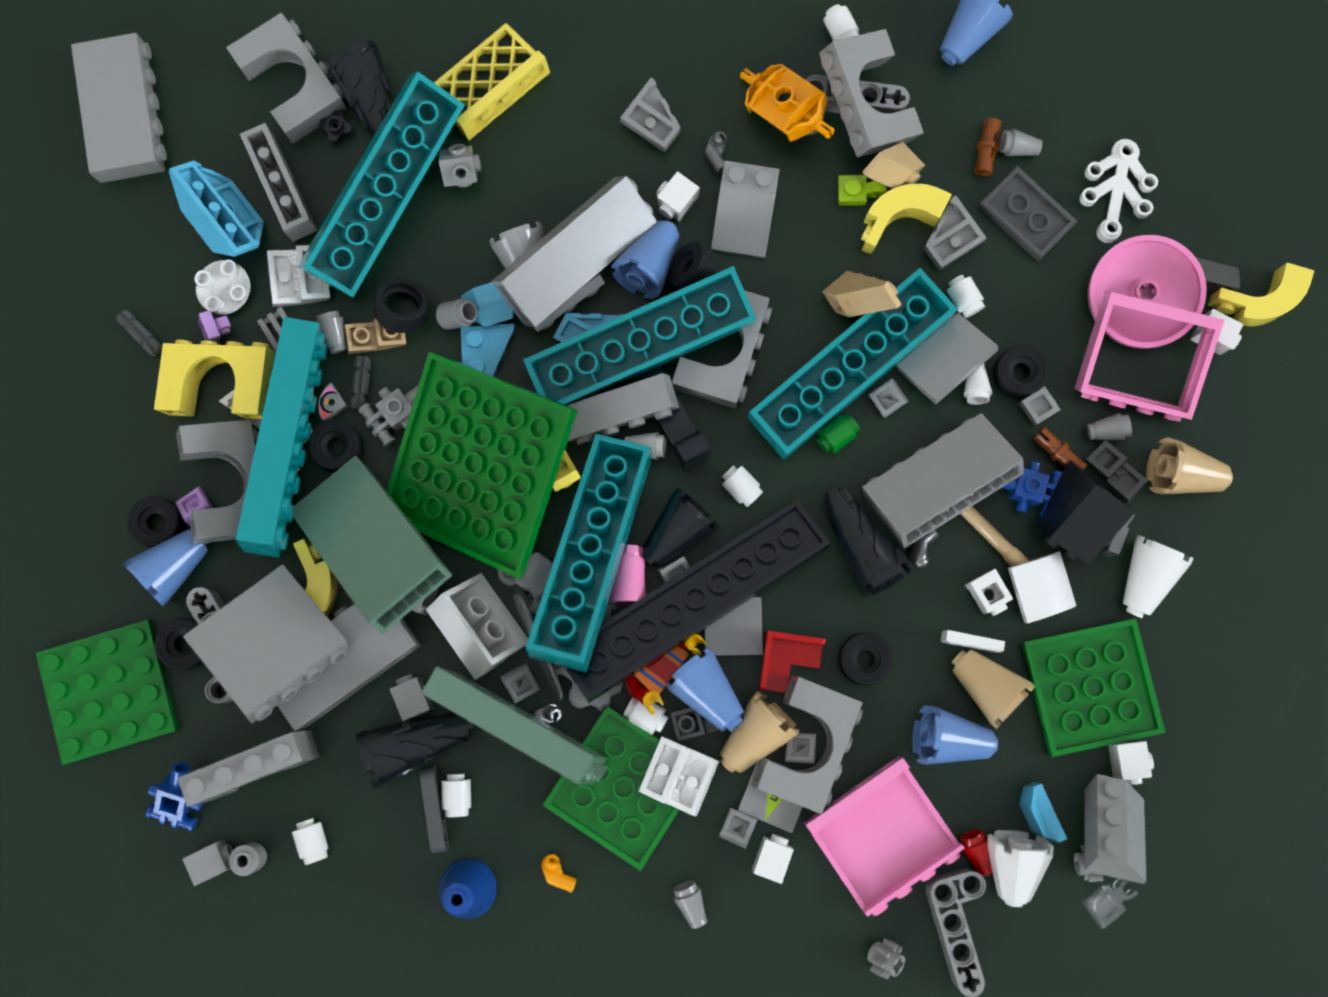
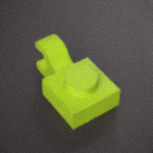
M865 175L838 176V206L866 205L867 197L879 198L887 191V186L877 181L866 183Z

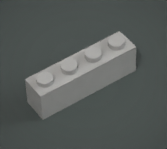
M266 123L240 133L241 139L286 235L294 242L318 231L278 142Z
M661 373L567 405L578 410L568 441L577 442V445H583L592 442L595 434L602 433L604 436H611L619 433L620 427L629 425V428H635L646 424L645 419L655 416V419L659 420L671 416V411L678 409L679 405L670 375Z

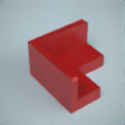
M766 631L758 689L785 693L789 683L791 665L820 669L822 646L825 645L826 639Z

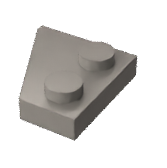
M653 78L648 80L620 117L622 124L663 152L668 149L681 130L678 121L671 114L669 105L665 98L661 96Z

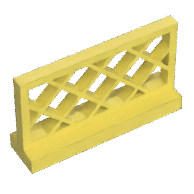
M505 23L434 83L441 88H451L450 94L453 97H456V88H470L469 98H456L463 104L468 105V107L454 123L460 129L462 135L469 141L550 73L545 56L539 51L536 52ZM507 34L512 38V46L498 47L499 41ZM483 54H492L491 64H478V58ZM497 54H511L510 63H496ZM516 54H528L530 56L524 63H515ZM462 71H472L471 81H457L458 75ZM477 71H490L489 80L476 81ZM495 71H509V75L503 80H495ZM475 88H488V93L482 98H474Z

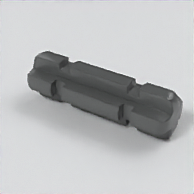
M123 310L117 315L116 320L125 328L149 355L154 357L162 351L163 346L154 338L131 312Z
M356 356L354 361L356 370L353 371L351 388L353 396L350 397V408L356 411L367 404L365 396H368L370 377L368 370L371 368V359L367 356Z

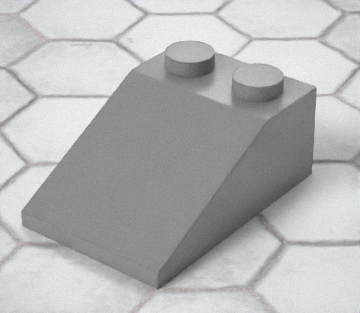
M724 161L711 251L765 259L780 169Z

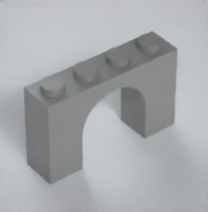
M281 12L226 48L249 81L273 65L282 62H293L305 68L306 79L302 89L294 97L270 111L288 139L294 144L320 127L319 122L321 119H327L336 110L343 112L347 108L342 101L345 97L336 83L332 85L328 80L330 75L323 62L316 63L313 58L316 53L307 40L302 43L298 37L302 33L293 19L287 21Z
M886 29L833 41L819 53L822 67L827 74L831 91L835 96L841 118L845 123L850 143L854 148L857 158L888 149L901 142L907 144L924 133L915 107L894 113H881L873 109L861 93L859 85L861 71L880 67L895 56Z
M745 291L756 316L757 323L738 331L742 340L740 354L732 362L723 366H709L680 357L672 380L674 390L733 409L736 408L738 401L743 403L748 388L743 383L746 375L752 376L756 360L751 359L754 349L760 350L764 334L759 332L762 323L768 325L773 309L768 307L770 298Z
M251 420L179 426L176 437L180 461L204 458L226 460L238 469L244 483L242 497L236 503L226 507L192 511L189 519L193 544L236 539L258 438L256 428H252Z
M791 676L781 703L806 712L820 722L826 739L824 752L815 765L802 770H791L761 759L751 786L822 814L824 808L827 809L832 799V792L830 791L834 780L837 781L841 775L842 764L840 763L843 755L849 751L852 745L851 733L854 725H858L861 720L863 711L860 708L863 702L801 677Z
M311 730L291 732L177 779L186 805L189 807L239 790L238 787L273 773L300 766L319 758L320 754Z

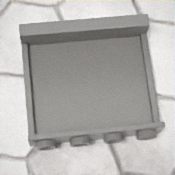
M283 564L183 636L252 724L255 721H261L268 717L273 711L272 708L282 701L286 702L293 698L298 692L297 689L307 682L311 683L318 679L323 672L322 670L330 664L340 662L346 656L347 651L350 650L346 639Z

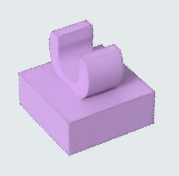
M210 310L199 313V326L205 340L213 341L220 345V336L231 332L229 329L231 325L227 316L214 320Z

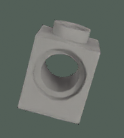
M412 674L397 679V686L390 688L402 721L411 720L434 710L431 699L422 694L425 687L422 677L413 678Z
M225 839L182 859L194 886L231 869L229 857L233 848L230 844H226Z

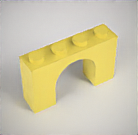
M175 340V344L163 343L154 410L170 416L195 417L198 389L203 376L212 367L222 363H229L235 375L231 413L244 419L261 420L276 352L269 348L270 345L261 342H253L252 346H244V344L234 341H227L226 345H218L216 342L206 340L201 341L200 344H193V342L187 340Z

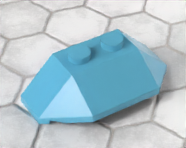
M196 161L169 169L181 212L212 252L235 257L259 247L264 221L232 180L213 170L201 167L202 164Z

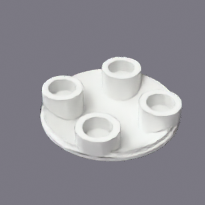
M232 260L215 261L207 265L203 270L198 271L195 275L197 298L206 310H210L214 314L225 315L233 313L240 309L248 299L250 293L249 276L244 268Z

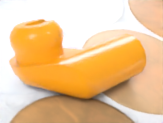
M546 855L541 863L546 882L549 885L572 893L577 879L563 874L557 855Z

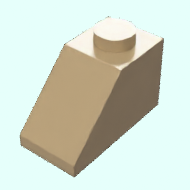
M901 142L879 152L862 173L866 177L893 189L906 184H915L921 177L919 172L925 164L904 142Z

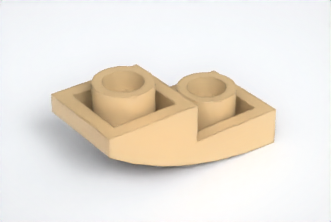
M377 319L370 323L344 325L348 354L373 352L406 345L405 333L390 331L380 325Z

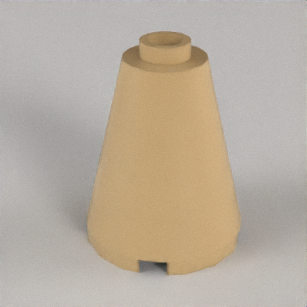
M1166 437L1158 442L1162 443L1158 450L1152 449L1147 461L1146 479L1152 483L1153 487H1149L1150 490L1157 494L1223 492L1231 485L1233 480V474L1229 465L1175 438Z
M972 649L968 653L962 650L951 662L955 665L952 670L995 729L1002 724L998 719L1003 722L1029 695L1025 689L1027 688L1031 692L1035 688V685Z
M759 691L752 696L746 706L744 714L741 716L744 721L732 731L720 752L723 758L721 763L732 773L735 771L742 773L795 738L800 732L799 729H794L796 723L775 702L772 704L766 703L764 700L767 696Z

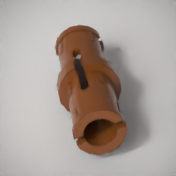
M988 118V120H984L981 141L977 143L976 148L978 151L977 163L974 169L976 175L983 177L992 175L994 157L999 151L998 137L1002 125L999 119Z
M1043 426L1038 431L1040 434H1035L1032 437L1033 441L1037 442L1050 454L1049 458L1052 461L1057 460L1064 468L1070 460L1083 469L1087 466V463L1083 462L1069 449V444L1065 441L1062 443L1046 426Z

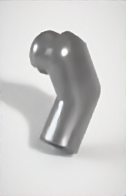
M721 131L715 132L709 138L705 149V156L716 174L723 173L724 168L722 153L726 146L727 136Z
M935 530L909 545V559L915 567L923 568L928 564L927 545L939 537Z
M547 704L535 709L532 715L549 724L558 722L562 717V711L555 704Z

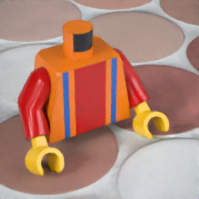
M693 634L685 642L624 680L629 694L645 705L650 714H655L656 712L652 704L659 702L662 706L664 705L660 694L666 687L667 681L670 682L673 678L672 675L687 659L689 652L686 650H690L693 655L700 656L701 652L695 646L699 643L706 645V642L700 635Z

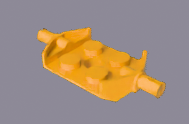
M783 64L770 65L761 74L758 73L757 75L748 68L741 72L740 78L750 84L746 92L745 101L748 112L754 111L787 135L790 142L813 131H818L827 139L831 137L830 134L833 135L835 129L823 121L828 104L826 93ZM782 94H791L788 100L784 102L778 101Z

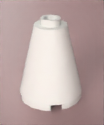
M1138 535L1134 544L1123 604L1128 606L1127 612L1143 618L1144 614L1151 615L1190 567L1194 558L1187 555L1184 558L1185 554L1148 539L1144 544L1145 537Z

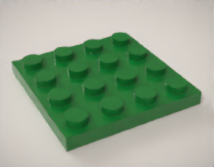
M1136 618L1021 642L1030 681L1035 685L1033 693L1049 757L1166 733Z
M144 620L36 653L62 765L71 764L179 731L163 663L155 652L156 634L152 620Z
M607 706L582 743L607 758L604 764L608 767L604 776L599 782L595 781L593 784H577L562 775L542 806L641 871L679 812V809L638 792L660 740L628 721L629 719Z

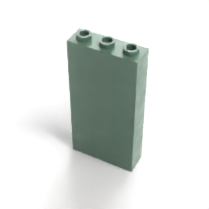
M356 455L294 506L293 517L367 622L381 634L389 630L452 576L451 572L375 475Z
M436 666L422 691L423 695L577 784L599 782L607 770L608 766L604 764L607 760L605 756L460 673Z

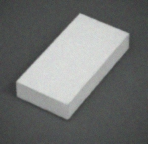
M950 630L942 631L940 639L942 643L992 653H1002L1005 646V641Z

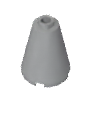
M536 222V228L531 229L528 223L499 234L501 240L495 242L493 237L489 240L491 248L505 269L544 237V229L541 222Z

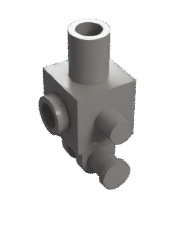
M418 385L405 395L399 388L391 393L388 387H385L378 393L382 398L380 402L375 404L379 410L378 412L374 413L370 403L358 409L359 414H362L366 420L365 425L367 428L372 427L374 429L372 431L373 436L380 438L384 448L389 447L396 441V438L392 437L389 433V429L393 428L398 432L402 428H406Z

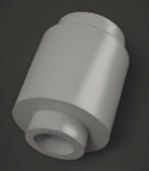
M464 298L439 304L436 310L437 321L446 330L470 326L477 319L478 315L476 305Z
M256 842L241 845L231 852L229 866L239 876L250 875L259 871L265 865L267 860L266 850L261 844Z

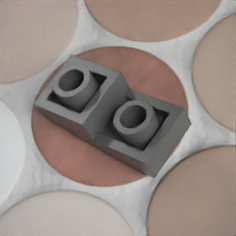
M691 707L670 713L677 741L720 730Z

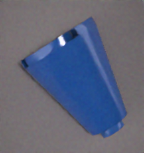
M463 859L452 863L445 869L439 880L438 896L442 906L449 914L459 919H474L483 915L490 909L496 898L497 886L494 873L488 865L476 859Z

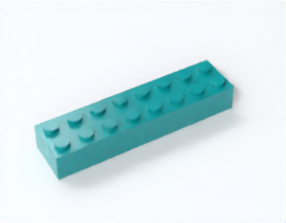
M418 71L410 74L298 267L345 296L353 298L465 104Z
M734 266L525 358L523 361L537 394L564 405H569L757 323V319Z
M921 268L896 287L898 291L896 296L902 305L895 309L864 314L749 412L747 419L783 460L794 453L958 310L956 306Z
M283 317L235 539L245 553L280 558L281 550H286L289 533H285L287 522H292L294 515V505H291L292 495L298 493L300 486V477H297L298 466L303 467L306 451L302 450L304 439L308 440L310 437L311 423H308L309 413L315 412L317 397L313 396L315 386H320L322 379V370H319L320 360H325L327 355V344L324 343L325 334L321 333L318 322Z
M595 434L525 647L530 658L587 672L652 462L651 447Z

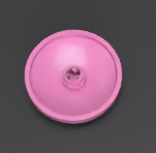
M1158 235L1132 237L1115 245L1096 264L1088 286L1089 307L1094 320H1096L1104 291H1110L1201 314L1206 301L1204 272L1196 257L1185 246L1173 239ZM1113 305L1105 334L1125 346L1148 349L1164 346L1179 339L1194 324Z

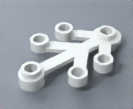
M1129 139L1117 141L1111 149L1110 156L1100 162L1090 163L1085 169V177L1090 181H1096L1102 176L1104 171L1117 165L1114 176L1094 188H1086L1079 197L1081 204L1089 207L1098 198L1112 190L1106 220L1098 226L1096 231L1097 237L1104 243L1114 242L1122 233V226L1118 219L1123 194L1134 208L1133 212L1136 217L1146 218L1153 211V204L1149 200L1142 199L1127 178L1128 168L1139 181V189L1144 193L1152 192L1158 185V179L1153 174H1147L1138 161L1140 151L1137 144ZM1122 149H1126L1130 155H1125ZM1090 168H1095L1098 171V175L1092 174ZM1144 180H1149L1152 183V187H1148ZM1085 194H1091L1093 200L1086 199ZM1140 205L1146 207V209H1147V212H1146V213H1144V212H1142V211L1140 210V208H1139ZM1107 225L1112 226L1115 232H1110L1107 229Z

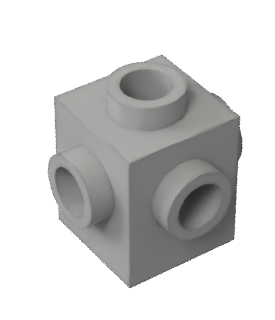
M456 144L450 146L449 149L439 150V165L444 187L455 185L467 187L477 182V172L482 171L479 154L474 155L472 145Z

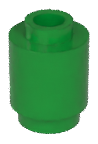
M845 413L843 416L838 415L818 431L819 438L817 442L825 452L831 451L835 454L856 438V433L860 431V428L848 413Z

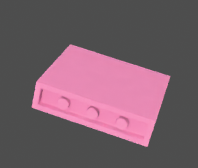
M899 756L831 802L827 809L824 808L822 814L815 813L803 822L867 917L871 914L876 916L887 909V903L893 898L897 897V899H900L912 891L911 886L917 881L925 882L936 874L935 869L943 863L946 865L953 863L961 856L959 852L964 849V846L956 840L909 771L910 767L904 758Z

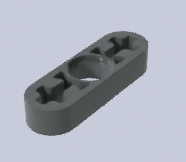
M436 765L420 768V782L430 849L432 853L445 852L449 849L445 812L442 810L439 772Z

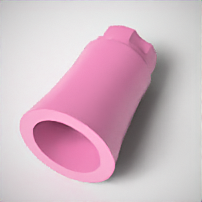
M639 545L625 546L608 601L609 605L628 607L646 596L644 551Z

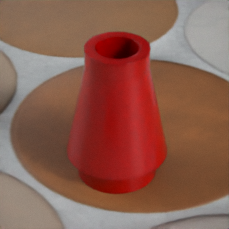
M981 829L964 833L960 837L961 844L964 846L963 851L976 871L983 877L992 874L987 835H984Z

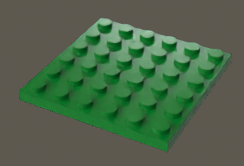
M428 352L387 492L418 532L515 578H524L578 410L436 352Z

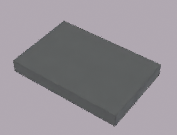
M1018 166L978 205L983 212L1036 261H1039L1078 222Z

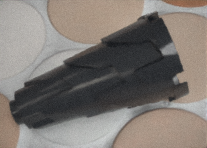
M365 40L345 46L347 52L342 56L339 50L334 52L326 60L325 67L340 88L350 107L356 111L366 130L374 137L391 108L394 99L390 91V82L382 64L380 51L376 43Z
M836 487L825 495L824 505L831 518V525L843 547L845 557L854 573V580L864 599L870 596L868 590L874 596L904 579L901 572L906 570L910 574L914 570L912 564L899 547L894 546L887 535L875 524L862 504L859 505L847 489L841 490L840 487Z
M450 712L437 717L422 718L407 723H396L369 731L363 730L355 735L364 770L372 774V778L368 780L372 788L377 789L383 787L385 783L432 760L444 751L468 741L467 738L471 737L470 732L475 731L472 722L454 712Z

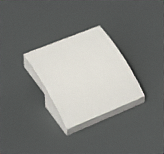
M310 245L296 246V250L267 251L272 307L295 306L330 299L329 285L298 267Z
M1060 551L1008 567L1024 623L1028 624L1076 607Z
M661 737L638 792L664 804H669L692 816H697L719 761L670 739Z

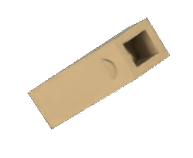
M846 271L822 291L834 311L846 317L895 309L902 305L896 296L898 291L890 281Z

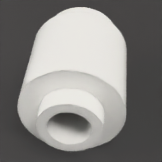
M837 4L826 11L823 22L833 41L859 35V28L847 6Z
M960 275L948 283L950 288L946 292L958 309L959 314L963 313L964 317L968 318L985 308L982 302L984 298L971 276L965 278L963 275Z
M733 465L722 476L725 480L722 486L739 504L743 503L746 507L763 493L759 488L760 484L743 466L737 469Z
M633 697L623 714L624 717L629 719V722L651 735L655 731L661 733L669 718L664 715L666 709L655 703L652 704L656 713L650 714L646 706Z
M464 773L447 774V780L441 781L442 810H445V817L468 816L469 808H472L471 779H465Z
M311 818L297 823V830L292 831L299 858L303 859L304 864L308 865L327 858L326 850L329 847L321 822L315 823L314 819Z

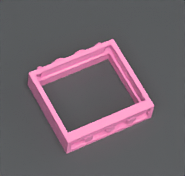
M1104 291L1074 389L1082 392L1081 397L1092 401H1098L1099 397L1110 399L1108 404L1116 407L1126 408V405L1130 404L1137 406L1136 411L1144 414L1153 415L1154 411L1165 413L1163 418L1180 422L1181 418L1192 420L1224 320ZM1113 305L1203 327L1178 406L1089 384Z

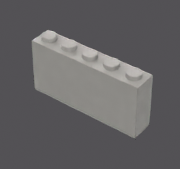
M137 33L71 44L89 173L100 183L164 172V161L167 160V154L160 139V135H163V128L156 113V110H159V101L153 92L152 85L156 83L154 72L149 66V59H152V53L148 43L143 42Z
M980 413L974 418L965 420L961 426L950 433H944L929 446L918 449L913 456L905 461L894 464L890 470L879 477H873L862 488L866 503L902 548L905 549L1023 475L1024 462L1021 455L987 418Z
M355 604L351 607L345 605L333 614L335 618L331 620V623L346 639L350 650L347 651L346 656L340 662L330 664L322 670L323 672L318 679L311 683L307 682L297 689L298 692L293 698L286 702L282 701L277 705L295 732L303 731L421 646L403 619H400L384 634H381L367 622Z

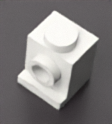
M996 569L990 570L965 584L966 589L970 591L982 614L991 613L992 616H995L1008 608L1006 603L1013 600ZM985 590L991 591V600L986 599L984 595Z

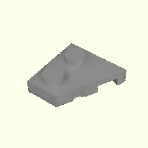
M954 196L923 249L940 271L986 240V236L958 197Z

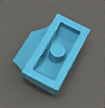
M492 282L472 288L461 295V298L472 301L477 307V319L472 324L479 323L485 328L513 319L515 312Z
M1033 781L1023 786L1019 806L1031 832L1052 842L1060 843L1066 840L1067 837L1042 783Z

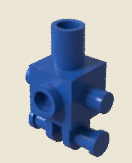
M1030 461L1028 469L1024 468L1023 475L1002 488L1010 490L1008 499L1018 501L1016 508L1018 512L1027 513L1029 505L1035 507L1045 503L1043 511L1040 513V516H1042L1062 476V472L1052 471L1051 483H1048L1050 476L1039 473L1041 464Z
M184 762L173 764L171 773L161 785L154 783L150 785L148 795L154 796L156 799L155 804L151 803L147 809V818L158 819L159 824L162 825L171 822V828L178 829L182 827L193 832L198 818L186 815L190 809L200 811L203 803L187 807L177 779L190 773L191 767L189 764Z

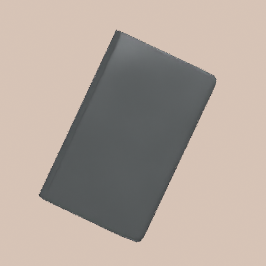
M1196 257L1204 272L1206 289L1217 291L1220 288H1225L1235 292L1239 290V268Z

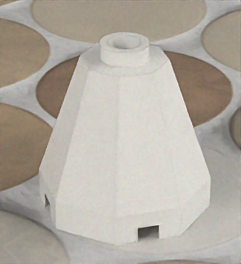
M997 830L994 832V836L992 834L987 836L989 858L997 893L1005 901V904L1012 907H1022L1023 904H1027L1033 898L1053 858L1054 846L1044 837L1036 835V841L1028 839L1029 833L1024 831Z

